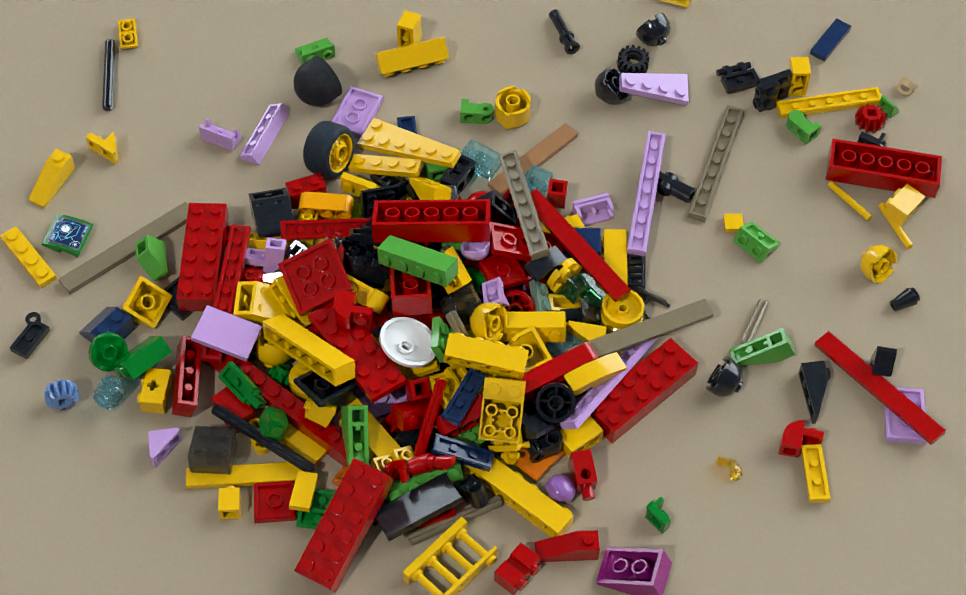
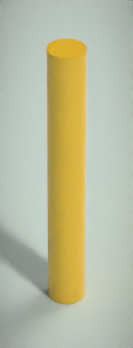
M833 181L828 183L827 186L865 220L869 221L872 218L868 211Z
M880 203L878 205V208L880 209L882 214L886 209V207H884L885 203ZM885 217L906 249L912 248L913 244L903 229Z

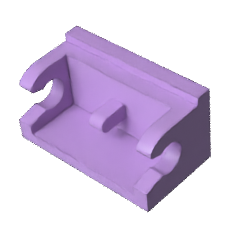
M206 118V125L201 124L199 126L201 140L234 151L242 138L239 130L234 129V133L211 125V120Z
M608 192L573 201L572 214H578L584 226L614 219L613 212L611 211L614 208Z

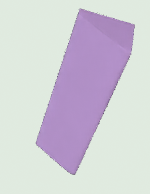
M283 103L269 105L240 154V159L258 165L261 164L290 113Z

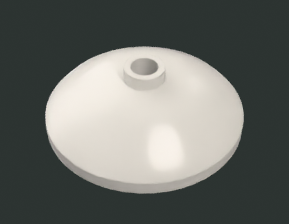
M396 317L388 320L383 325L379 334L380 345L385 354L394 362L405 367L420 368L431 363L436 356L431 349L432 331L420 321L408 317Z

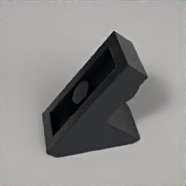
M579 300V308L560 310L565 311L566 322L575 321L601 326L598 308L583 300Z
M877 346L870 359L872 374L891 377L897 349Z

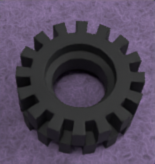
M628 45L626 49L623 47L618 53L617 69L621 73H646L649 66V53L645 52L646 49L644 48L641 50V46L635 48V45H632L630 48ZM634 59L639 61V63L632 64L627 60Z

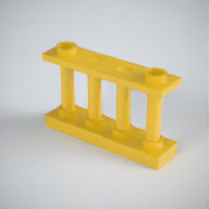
M460 517L402 572L403 581L408 585L413 581H418L432 595H458L487 566L491 567L498 559V548L494 546L487 552L467 534V521ZM457 540L465 542L482 557L474 566L453 548V544ZM443 553L448 554L467 571L459 580L438 562V558ZM428 567L434 568L452 587L445 593H442L423 575V572Z

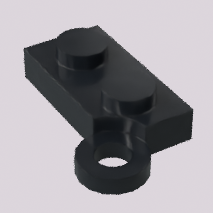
M31 312L26 315V328L10 346L11 352L25 359L30 357L50 331L49 326L41 323V316L37 312ZM32 317L37 318L34 322L30 321Z

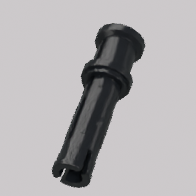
M557 9L552 10L549 13V17L560 35L559 41L565 46V52L567 54L576 53L580 45L574 40L573 32L568 30Z

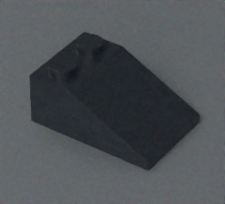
M311 370L293 380L318 407L347 405L363 396L362 389L354 379L334 386Z

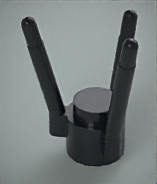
M638 286L634 289V292L642 298L644 305L648 304L651 299L668 308L670 307L666 300L646 291L642 287ZM644 310V317L650 319L651 317Z

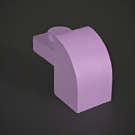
M267 237L265 250L247 248L244 264L255 267L262 266L265 273L278 270V264L284 260L286 240Z

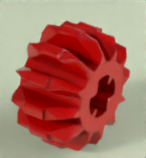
M868 103L865 106L861 105L855 114V125H859V130L865 129L866 133L868 131L872 133L876 130L880 131L886 121L885 111H881V106L876 107L875 103L873 105Z

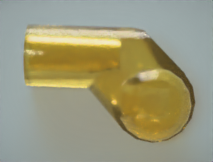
M721 456L717 457L716 466L728 468L731 472L729 474L730 478L734 481L739 480L740 476L743 475V470L736 460Z

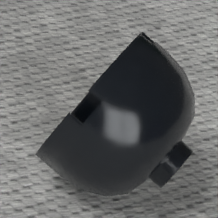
M664 13L655 15L656 19L647 20L637 29L635 34L643 44L647 46L658 44L661 46L668 41L667 37L670 34L671 27Z
M608 67L597 76L594 85L596 96L608 104H615L628 97L629 93L619 91L621 72L615 68L611 70Z
M728 356L722 359L725 361L722 366L720 364L716 366L707 381L710 386H706V389L717 396L725 397L731 395L734 391L737 393L743 385V382H741L743 376L742 369Z
M549 382L542 386L535 400L536 410L540 416L552 423L564 422L574 413L576 407V399L572 389L560 382Z

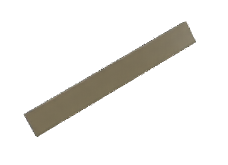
M727 105L687 218L705 223L742 120L744 109Z
M513 150L499 155L532 261L551 255L517 151Z
M185 201L59 278L60 284L70 295L136 255L135 243L144 236L149 235L160 240L186 224L189 205Z
M702 299L587 342L590 343L600 358L713 318L714 313L706 299ZM576 345V346H574V347L568 348V349L566 350V352L569 351V350H571V349H573V348H575V347H577V346H579V345Z

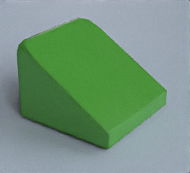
M884 95L881 96L878 107L881 106V111H885V115L891 119L899 113V110Z

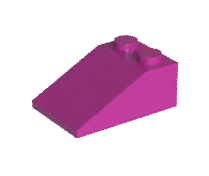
M606 547L596 584L630 595H663L672 562L664 549Z

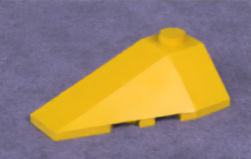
M534 326L517 333L507 344V346H521L525 350H529L525 372L552 359ZM480 371V373L488 377L513 379L512 377Z

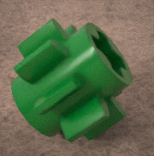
M277 364V366L270 368L267 376L282 387L284 385L288 386L291 369L284 364Z

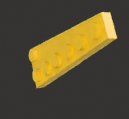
M376 118L372 119L357 143L360 149L402 158L422 159L423 162L454 168L461 156L460 150Z

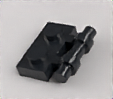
M742 61L738 62L737 65H726L716 70L717 76H721V83L727 94L757 86L759 77L754 68L750 69V62L744 63Z

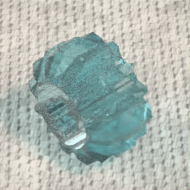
M107 375L97 384L93 399L103 409L112 410L115 406L119 405V402L125 395L126 385H124L120 378Z

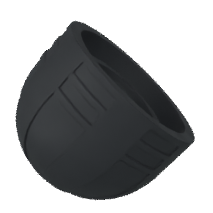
M314 56L302 64L294 75L295 93L302 102L308 105H326L339 97L343 92L337 75L330 65L319 56Z

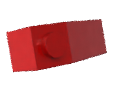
M598 530L575 531L535 542V553L540 556V562L598 560L599 558Z

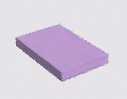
M350 86L332 122L348 127L354 137L361 138L381 106L383 96Z
M207 305L191 336V341L247 362L260 335L262 326Z
M896 387L925 412L924 389ZM884 406L885 442L926 444L927 441Z

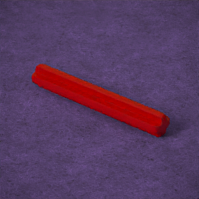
M436 379L415 446V456L426 452L447 381L444 379Z

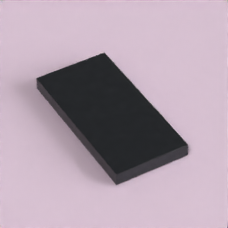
M446 472L382 505L375 518L388 541H391L457 506L463 500Z

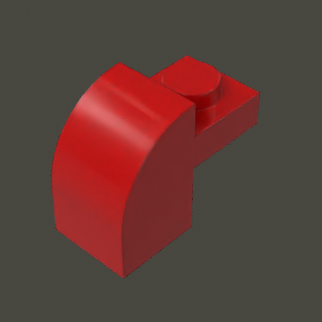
M336 289L333 301L336 321L346 329H351L352 323L372 326V308L357 306L356 292Z
M430 376L406 380L407 384L404 386L407 401L431 397L432 391L430 390L428 379Z
M803 420L794 421L788 424L783 431L778 454L798 458L802 445L822 444L824 431H819L816 428H804L805 421Z

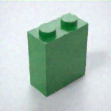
M150 336L114 361V371L119 378L134 380L172 353L162 336Z

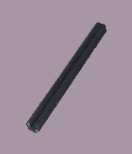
M219 404L213 406L211 413L300 470L310 473L314 472L316 468L314 463L274 438L262 436L261 430Z

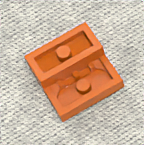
M521 448L517 451L520 453V458L517 459L515 465L535 481H538L549 472L551 466L563 458L565 452L561 450L557 455L543 459L538 463H532L527 449Z

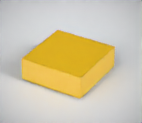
M742 214L723 215L725 233H736L744 225Z

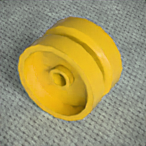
M631 290L629 294L615 303L606 294L603 299L600 318L601 325L607 327L606 333L609 334L642 322L645 306L642 298Z

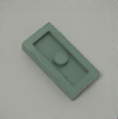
M530 281L529 287L531 299L534 303V312L551 311L547 286L539 281Z

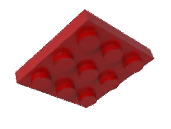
M331 238L278 264L301 317L334 301L336 289L354 291Z

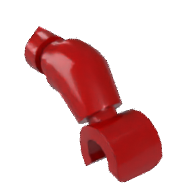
M423 453L406 462L404 460H394L385 465V473L391 476L394 481L400 479L403 484L410 479L409 474L416 476L436 470H448L449 467L454 465L456 455L436 456L432 453Z

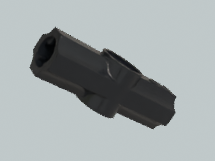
M671 172L659 173L657 192L663 196L672 195L686 203L692 200L695 188L679 181L678 177Z

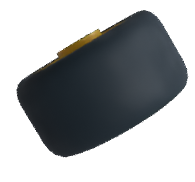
M332 121L317 123L309 132L304 144L303 160L306 168L314 174L321 173L326 178L332 179L341 176L349 167L354 154L355 141L352 131L348 127Z

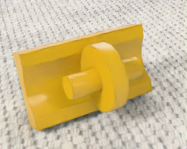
M520 432L519 444L494 441V445L488 447L491 451L503 452L501 458L504 459L506 464L510 465L515 464L517 459L520 458V453L517 451L521 448H529L530 444L529 441H523L522 432Z

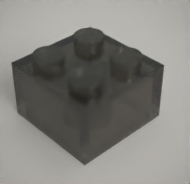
M471 283L461 287L451 295H446L438 304L444 317L450 311L455 310L468 331L471 329L470 317L475 308L483 304V301Z
M195 426L188 452L190 472L231 475L238 446L236 428Z

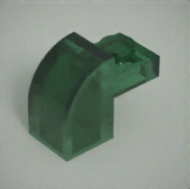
M583 273L568 278L560 291L573 305L583 299L585 302L597 307L598 310L602 308L603 299L606 296L597 286V282L590 275Z

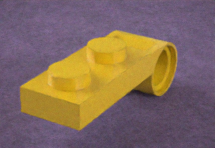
M348 275L354 289L352 292H356L357 303L363 307L372 308L374 313L380 315L390 297Z

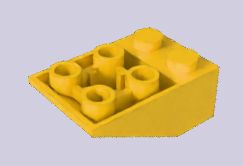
M258 281L238 282L233 311L234 316L262 327L265 320L279 314L287 316L270 291L271 285Z
M485 377L478 439L519 444L526 381Z

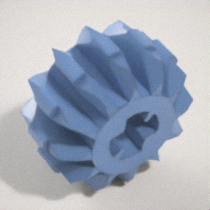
M63 378L60 381L54 380V383H48L47 388L44 389L45 402L48 407H52V410L57 408L60 411L63 408L69 409V406H75V403L79 400L78 388L70 379L66 381Z

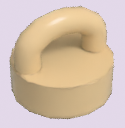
M905 76L900 79L897 85L898 91L903 95H910L917 88V84ZM902 85H904V86H906L907 88H909V90H908V91H904V90L902 89Z

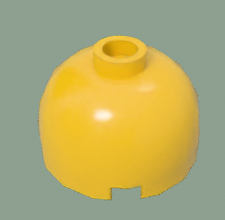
M874 245L862 253L860 260V269L863 275L873 283L884 282L894 271L891 267L893 263L897 264V253L883 245Z
M486 302L477 306L470 317V326L473 334L476 337L485 339V341H499L504 335L501 333L503 327H507L508 315L505 307H501V304Z
M261 334L259 335L255 344V353L257 358L264 363V366L272 368L277 366V364H286L290 360L291 356L264 339V337H261Z

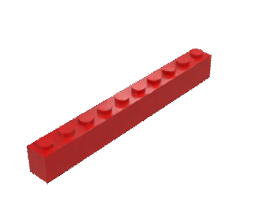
M225 353L222 363L205 362L218 373H221L227 363L233 361L261 391L259 395L267 401L264 407L269 406L284 410L288 423L327 450V455L339 464L348 467L343 432L332 423L324 427L305 418V409L303 408L305 403L248 361H243Z

